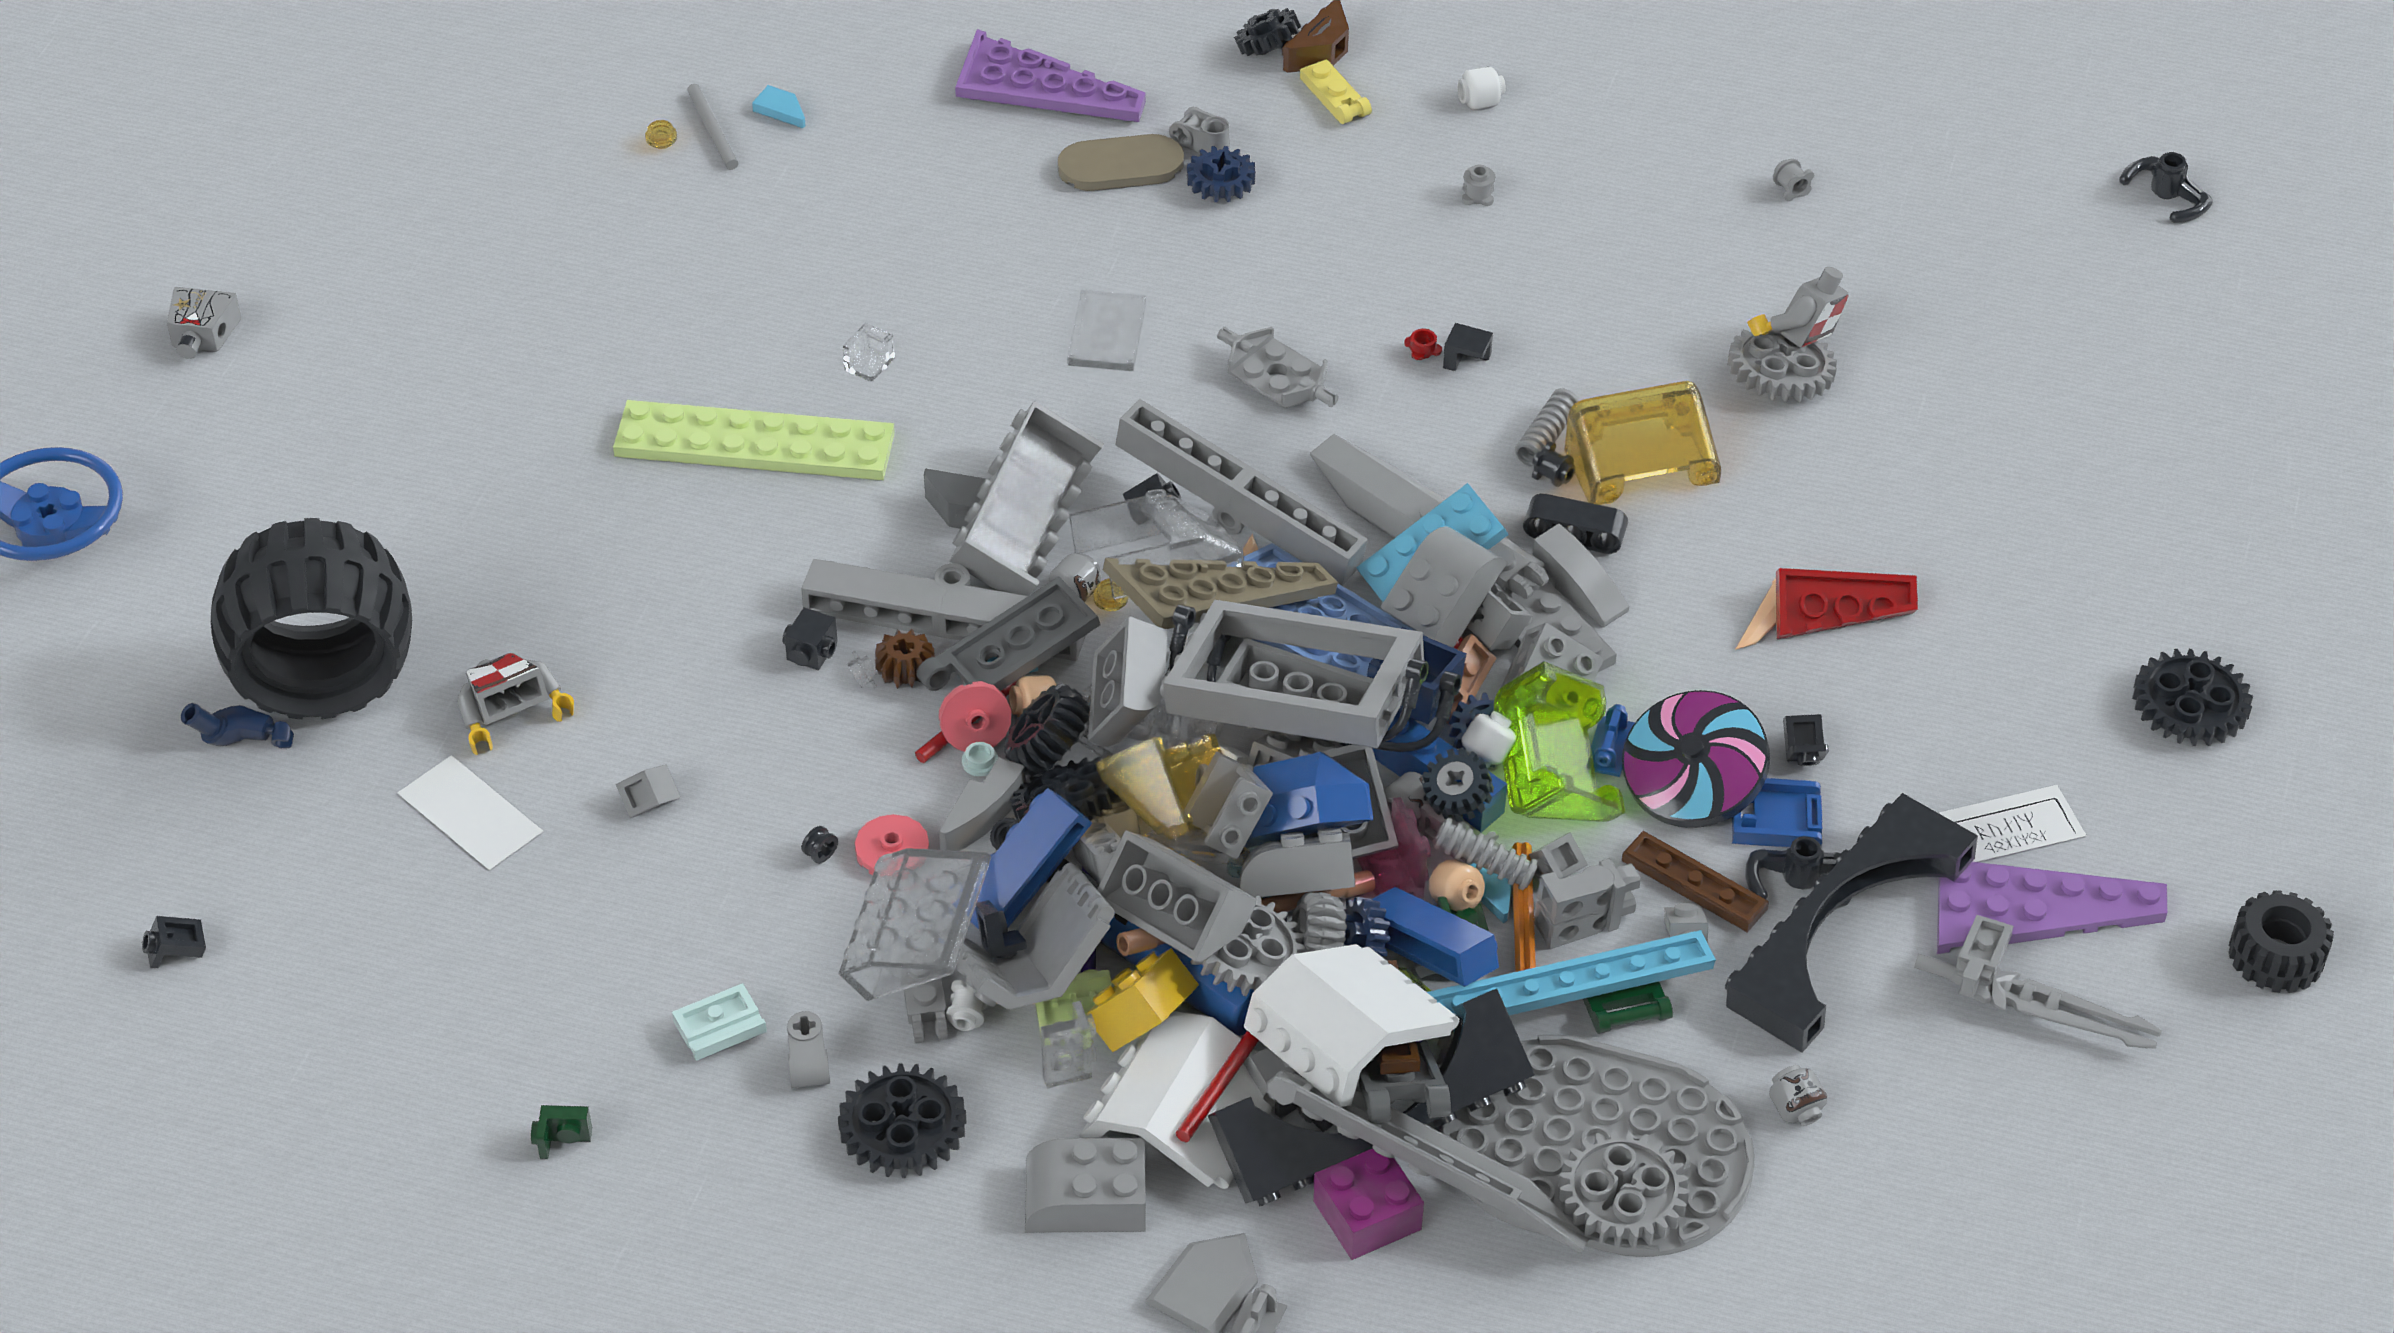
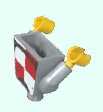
M1825 267L1820 277L1805 282L1798 288L1784 314L1772 316L1770 322H1768L1765 314L1750 319L1747 324L1754 336L1766 335L1773 330L1776 333L1779 332L1800 348L1831 336L1849 297L1848 292L1839 286L1843 274L1836 268Z
M507 653L492 660H482L477 666L466 671L468 682L462 686L457 699L465 727L471 730L468 739L471 751L475 755H478L475 745L480 741H486L490 751L493 748L489 731L481 727L483 723L485 725L491 724L549 700V697L552 699V716L556 721H562L563 713L561 708L568 709L571 715L574 713L573 697L559 692L561 687L548 667L541 661L526 660L515 653Z

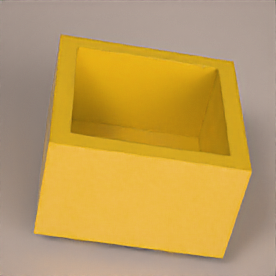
M1172 948L1159 956L1155 952L1148 954L1136 964L1137 970L1132 971L1130 967L1124 969L1111 980L1114 985L1113 988L1111 985L1106 987L1092 999L1096 1005L1084 1016L1112 1053L1164 1022L1199 986Z

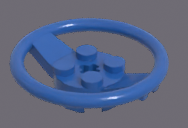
M64 447L30 450L0 463V480L13 471L41 462L66 461L84 465L94 470L104 479L108 488L109 498L107 506H82L80 494L77 491L64 487L35 483L25 492L0 481V519L15 528L16 535L22 543V546H17L0 540V556L23 561L50 560L75 553L89 546L102 535H107L112 524L118 519L123 501L122 485L113 468L104 460L91 453Z

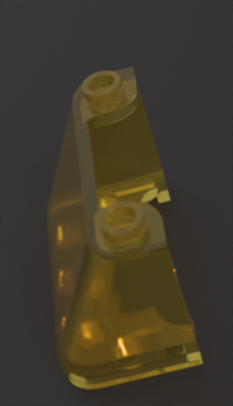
M1681 381L1587 398L1578 401L1569 410L1564 451L1566 455L1574 458L1575 475L1589 503L1602 505L1615 502L1623 493L1625 481L1687 470L1688 479L1693 485L1707 486L1720 483L1721 465L1701 393L1693 382Z
M1215 734L1204 735L1201 737L1202 739L1188 744L1187 741L1182 742L1169 749L1164 748L1161 737H1151L1111 755L1095 765L1100 779L1158 835H1167L1168 840L1189 832L1204 831V829L1192 824L1194 822L1192 815H1185L1184 809L1196 789L1195 776L1199 765H1209L1216 751L1221 754L1222 751Z

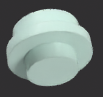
M975 742L970 744L963 753L962 766L971 775L986 776L992 769L998 755L990 744Z

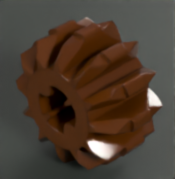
M897 629L895 636L884 634L882 642L876 644L875 669L877 674L882 675L884 683L894 682L897 689L902 684H908L913 688L915 681L921 682L917 677L919 666L928 658L935 657L934 647L932 643L928 642L925 634L915 636L913 629L908 633H901Z

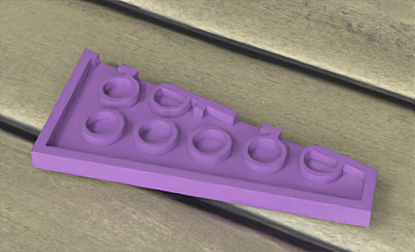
M979 29L976 30L955 86L956 97L1134 122L1140 121L1146 103V93L1114 80L1107 83L1098 80L1093 72L1084 70L1082 73L1070 69L1069 63L1030 48L1019 50L1011 46V41L1000 38L998 41L987 37L985 31Z
M1971 862L1955 882L1945 877H1939L1937 954L1950 953L1951 948L1963 946L1976 915L2013 925L2012 936L2008 944L2063 937L2067 931L2081 929L2083 933L2097 932L2098 927L2109 925L2127 928L2165 922L2168 913L2167 884Z

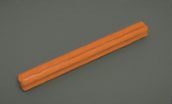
M1528 842L1514 843L1512 848L1516 850L1515 854L1520 856L1523 853L1527 855L1526 859L1531 861L1529 856L1532 853L1531 844ZM1533 878L1524 890L1518 889V884H1513L1515 972L1536 967Z

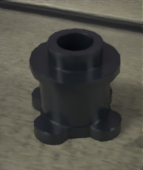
M1549 441L1545 448L1533 458L1534 471L1532 478L1539 480L1543 475L1550 479L1554 486L1559 487L1563 483L1567 484L1570 482L1575 474L1576 467L1572 456L1559 454L1555 451L1556 444Z

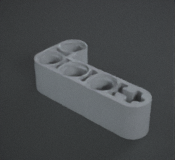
M1132 802L1112 804L1113 809L1101 810V816L1087 818L1092 824L1073 847L1075 858L1098 885H1100L1125 830L1141 835L1135 806Z

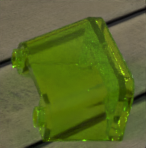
M1543 661L1499 689L1494 700V711L1512 721L1509 728L1516 735V741L1503 762L1505 782L1508 784V802L1510 809L1515 814L1538 819L1608 822L1626 813L1622 793L1617 787L1604 785L1598 788L1588 729L1600 722L1606 713L1604 685Z

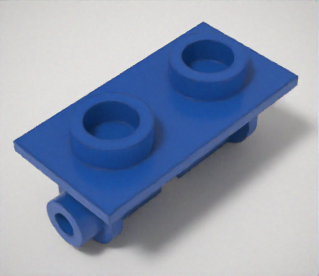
M1615 704L1607 710L1606 716L1600 715L1585 770L1621 777L1624 744L1628 733L1635 724V722L1628 721V713L1623 705Z

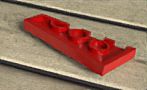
M1779 568L1776 571L1777 639L1913 614L1918 610L1916 575Z

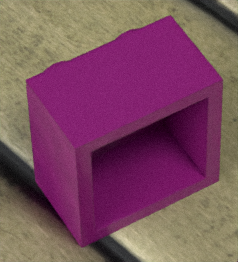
M1370 1149L1315 1173L1313 1202L1351 1260L1422 1230L1424 1201L1394 1157L1389 1158L1377 1153L1374 1149Z

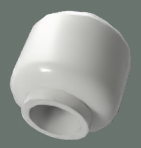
M1487 66L1466 70L1462 75V79L1458 80L1457 91L1462 104H1466L1472 110L1497 106L1500 102L1501 94H1505L1506 85L1503 76H1498L1494 68Z
M1493 711L1490 716L1477 714L1462 737V744L1466 748L1468 756L1473 751L1479 759H1483L1487 768L1491 764H1502L1516 742V735L1509 728L1512 721L1496 711Z

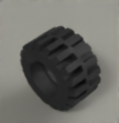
M2273 890L2271 895L2267 892L2258 893L2257 898L2250 897L2246 900L2245 906H2241L2228 946L2230 948L2228 953L2229 958L2234 960L2233 967L2236 971H2243L2242 977L2246 981L2253 980L2256 982V987L2261 989L2268 987L2272 989V992L2280 993L2282 989L2288 993H2294L2298 987L2305 990L2310 987L2311 982H2316L2320 978L2332 946L2334 931L2330 930L2332 927L2330 919L2324 918L2325 912L2321 907L2312 906L2313 901L2305 898L2303 900L2298 898V894L2293 892L2287 895L2283 894L2281 890ZM2273 939L2281 940L2288 944L2279 943Z

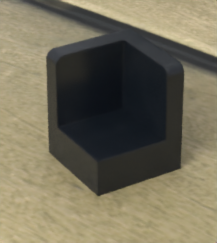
M1455 323L1445 342L1443 368L1456 371L1463 355L1489 360L1492 353L1493 332Z

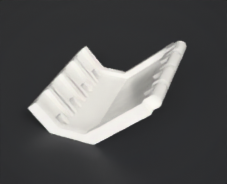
M1355 944L1292 954L1252 993L1244 1028L1334 1104L1344 1107L1352 1104L1361 1070L1384 1047L1448 1036L1457 1027L1459 1018L1441 1003H1437L1436 999L1417 984L1412 983V980L1397 968L1388 964V961L1370 947L1361 948Z
M1173 1011L1164 1022L1139 1036L1135 1046L1131 1044L1123 1052L1117 1062L1122 1066L1118 1074L1113 1072L1101 1087L1100 1091L1105 1094L1101 1101L1096 1100L1085 1113L1083 1119L1088 1123L1080 1136L1082 1138H1101L1108 1130L1139 1135L1207 1187L1214 1183L1222 1189H1227L1234 1176L1208 1116H1206L1189 1142L1180 1141L1176 1136V1131L1241 1038L1213 1017ZM1253 1049L1249 1056L1257 1053L1258 1051ZM1243 1064L1208 1115L1248 1097L1252 1098L1256 1107L1270 1114L1272 1107L1275 1106V1099L1273 1100L1272 1097H1269L1268 1093L1265 1095L1261 1094Z

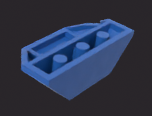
M1323 752L1255 766L1253 772L1273 794L1243 849L1259 846L1269 841L1281 840V834L1303 832L1305 836L1318 833V830L1341 828L1373 821L1369 783L1357 777Z

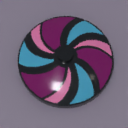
M1707 690L1677 693L1651 706L1632 726L1622 753L1624 778L1637 804L1657 820L1669 825L1685 828L1715 825L1740 813L1756 798L1762 789L1770 766L1768 740L1761 722L1753 711L1741 701L1729 695Z

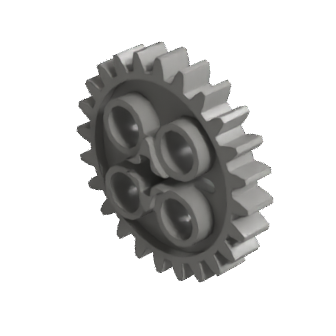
M1743 329L1741 336L1736 335L1734 337V342L1731 343L1727 365L1731 366L1730 373L1737 375L1736 381L1747 382L1745 387L1747 390L1757 388L1758 396L1763 395L1765 392L1769 393L1770 400H1774L1776 396H1781L1784 402H1787L1789 397H1793L1797 402H1801L1803 395L1813 400L1814 394L1822 396L1824 389L1829 390L1831 388L1837 371V360L1833 359L1834 351L1827 350L1828 343H1818L1817 341L1800 348L1779 332L1776 333L1773 330L1766 335L1754 336L1752 332Z
M1259 895L1255 897L1258 900L1240 936L1201 962L1191 960L1193 965L1202 964L1204 966L1200 973L1202 976L1211 973L1215 976L1213 984L1217 985L1222 981L1227 982L1229 992H1232L1235 986L1240 987L1243 996H1247L1250 989L1255 991L1292 954L1304 953L1307 950L1301 944L1304 935L1294 933L1298 924L1296 922H1285L1288 914L1286 911L1274 912L1275 903L1271 902L1267 906L1262 905L1261 896Z
M1611 1130L1609 1140H1605L1601 1134L1596 1133L1594 1145L1583 1139L1580 1150L1574 1148L1570 1150L1569 1160L1563 1161L1562 1173L1559 1175V1201L1564 1202V1214H1573L1572 1224L1574 1226L1586 1224L1584 1232L1586 1237L1596 1231L1600 1233L1599 1243L1603 1244L1608 1237H1612L1617 1248L1620 1247L1623 1239H1628L1632 1248H1636L1638 1238L1642 1237L1649 1245L1653 1243L1654 1233L1662 1238H1666L1668 1227L1676 1229L1679 1217L1685 1216L1690 1190L1687 1189L1689 1177L1682 1175L1684 1164L1673 1163L1675 1152L1669 1151L1662 1154L1663 1142L1659 1141L1650 1146L1647 1144V1134H1644L1639 1141L1633 1140V1133L1630 1130L1626 1133L1625 1139H1619L1615 1130Z

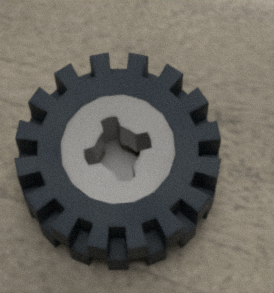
M1459 748L1458 755H1455L1454 750L1449 749L1446 750L1448 757L1443 758L1441 753L1435 756L1437 764L1431 761L1427 764L1429 772H1423L1422 778L1425 782L1422 783L1423 790L1434 812L1438 815L1442 813L1444 819H1451L1452 815H1454L1457 822L1463 821V814H1467L1470 820L1475 817L1473 810L1477 809L1482 813L1485 810L1483 802L1490 804L1492 799L1490 792L1494 790L1492 778L1482 758L1479 759L1476 753L1471 751L1468 756L1466 749Z

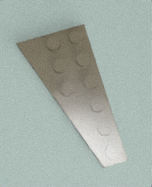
M1105 558L1102 569L1156 626L1163 629H1171L1175 626L1173 624V614L1178 605L1194 607L1196 610L1194 623H1199L1202 614L1207 613L1214 600L1270 608L1335 594L1338 582L1319 563L1278 562L1275 568L1258 566L1256 561H1243L1242 567H1226L1225 561L1172 559L1169 565L1151 564L1149 559H1136L1135 564H1119L1118 558Z

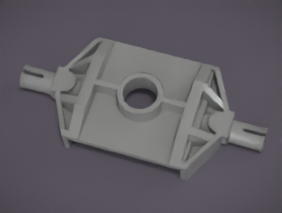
M1227 327L1219 330L1217 338L1231 346V353L1228 359V374L1285 408L1307 401L1313 402L1316 399L1324 402L1329 407H1333L1337 403L1339 396L1326 389L1323 385L1327 374L1326 359L1323 360L1322 366L1314 363L1276 340L1273 327L1248 332L1244 335H1237ZM1274 373L1283 374V375L1271 376V374H1274Z

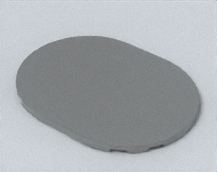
M1537 1035V1039L1521 1041L1535 1073V1076L1524 1080L1527 1087L1506 1097L1503 1090L1490 1095L1491 1104L1473 1112H1470L1468 1106L1455 1111L1457 1119L1440 1126V1133L1529 1178L1562 1212L1564 1202L1559 1201L1560 1187H1558L1559 1175L1562 1173L1563 1161L1569 1160L1572 1148L1580 1150L1583 1139L1594 1145L1596 1133L1601 1134L1605 1140H1609L1611 1130H1615L1619 1139H1625L1626 1133L1630 1130L1633 1133V1140L1639 1141L1644 1134H1647L1648 1145L1653 1146L1659 1141L1663 1142L1661 1153L1674 1151L1673 1163H1683L1682 1175L1689 1177L1687 1189L1690 1190L1685 1216L1679 1217L1676 1229L1668 1227L1666 1238H1662L1654 1233L1651 1245L1647 1244L1641 1237L1638 1238L1636 1248H1632L1628 1239H1623L1620 1247L1617 1248L1612 1237H1608L1601 1244L1599 1243L1600 1233L1595 1231L1587 1236L1589 1241L1586 1247L1618 1255L1635 1257L1669 1255L1688 1250L1710 1240L1728 1226L1741 1210L1748 1196L1754 1172L1755 1155L1753 1141L1745 1127L1742 1114L1728 1096H1723L1709 1084V1080L1706 1077L1669 1060L1575 1036ZM1465 1193L1475 1204L1497 1219L1512 1226L1545 1235ZM1565 1214L1571 1221L1573 1220V1214ZM1584 1223L1577 1227L1584 1233L1586 1224Z

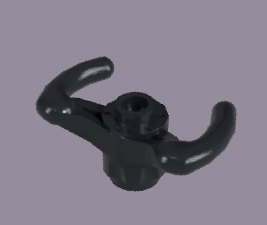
M2176 152L2164 153L2160 158L2150 156L2134 161L2123 170L2119 178L2121 184L2128 185L2138 172L2142 170L2151 171L2153 175L2151 190L2155 195L2162 199H2172L2180 196L2196 204L2194 207L2186 210L2173 211L2169 216L2170 221L2173 223L2196 219L2206 213L2213 203L2210 195L2200 189L2187 176L2188 164L2186 159Z
M1806 836L1796 838L1792 841L1791 847L1784 851L1755 850L1750 853L1746 863L1745 878L1748 888L1760 897L1768 898V893L1762 885L1759 876V869L1766 868L1783 873L1785 882L1793 888L1801 890L1810 889L1815 886L1820 875L1823 873L1828 874L1835 867L1841 853H1825L1821 850V845L1817 840ZM1851 897L1850 899H1848L1847 901H1845L1844 903H1842L1841 905H1842V906L1848 905V904L1850 903L1852 897Z

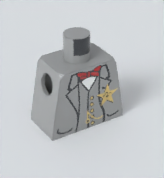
M174 287L167 319L172 346L176 348L177 353L181 357L186 359L194 358L198 350L208 352L219 351L241 320L236 293Z

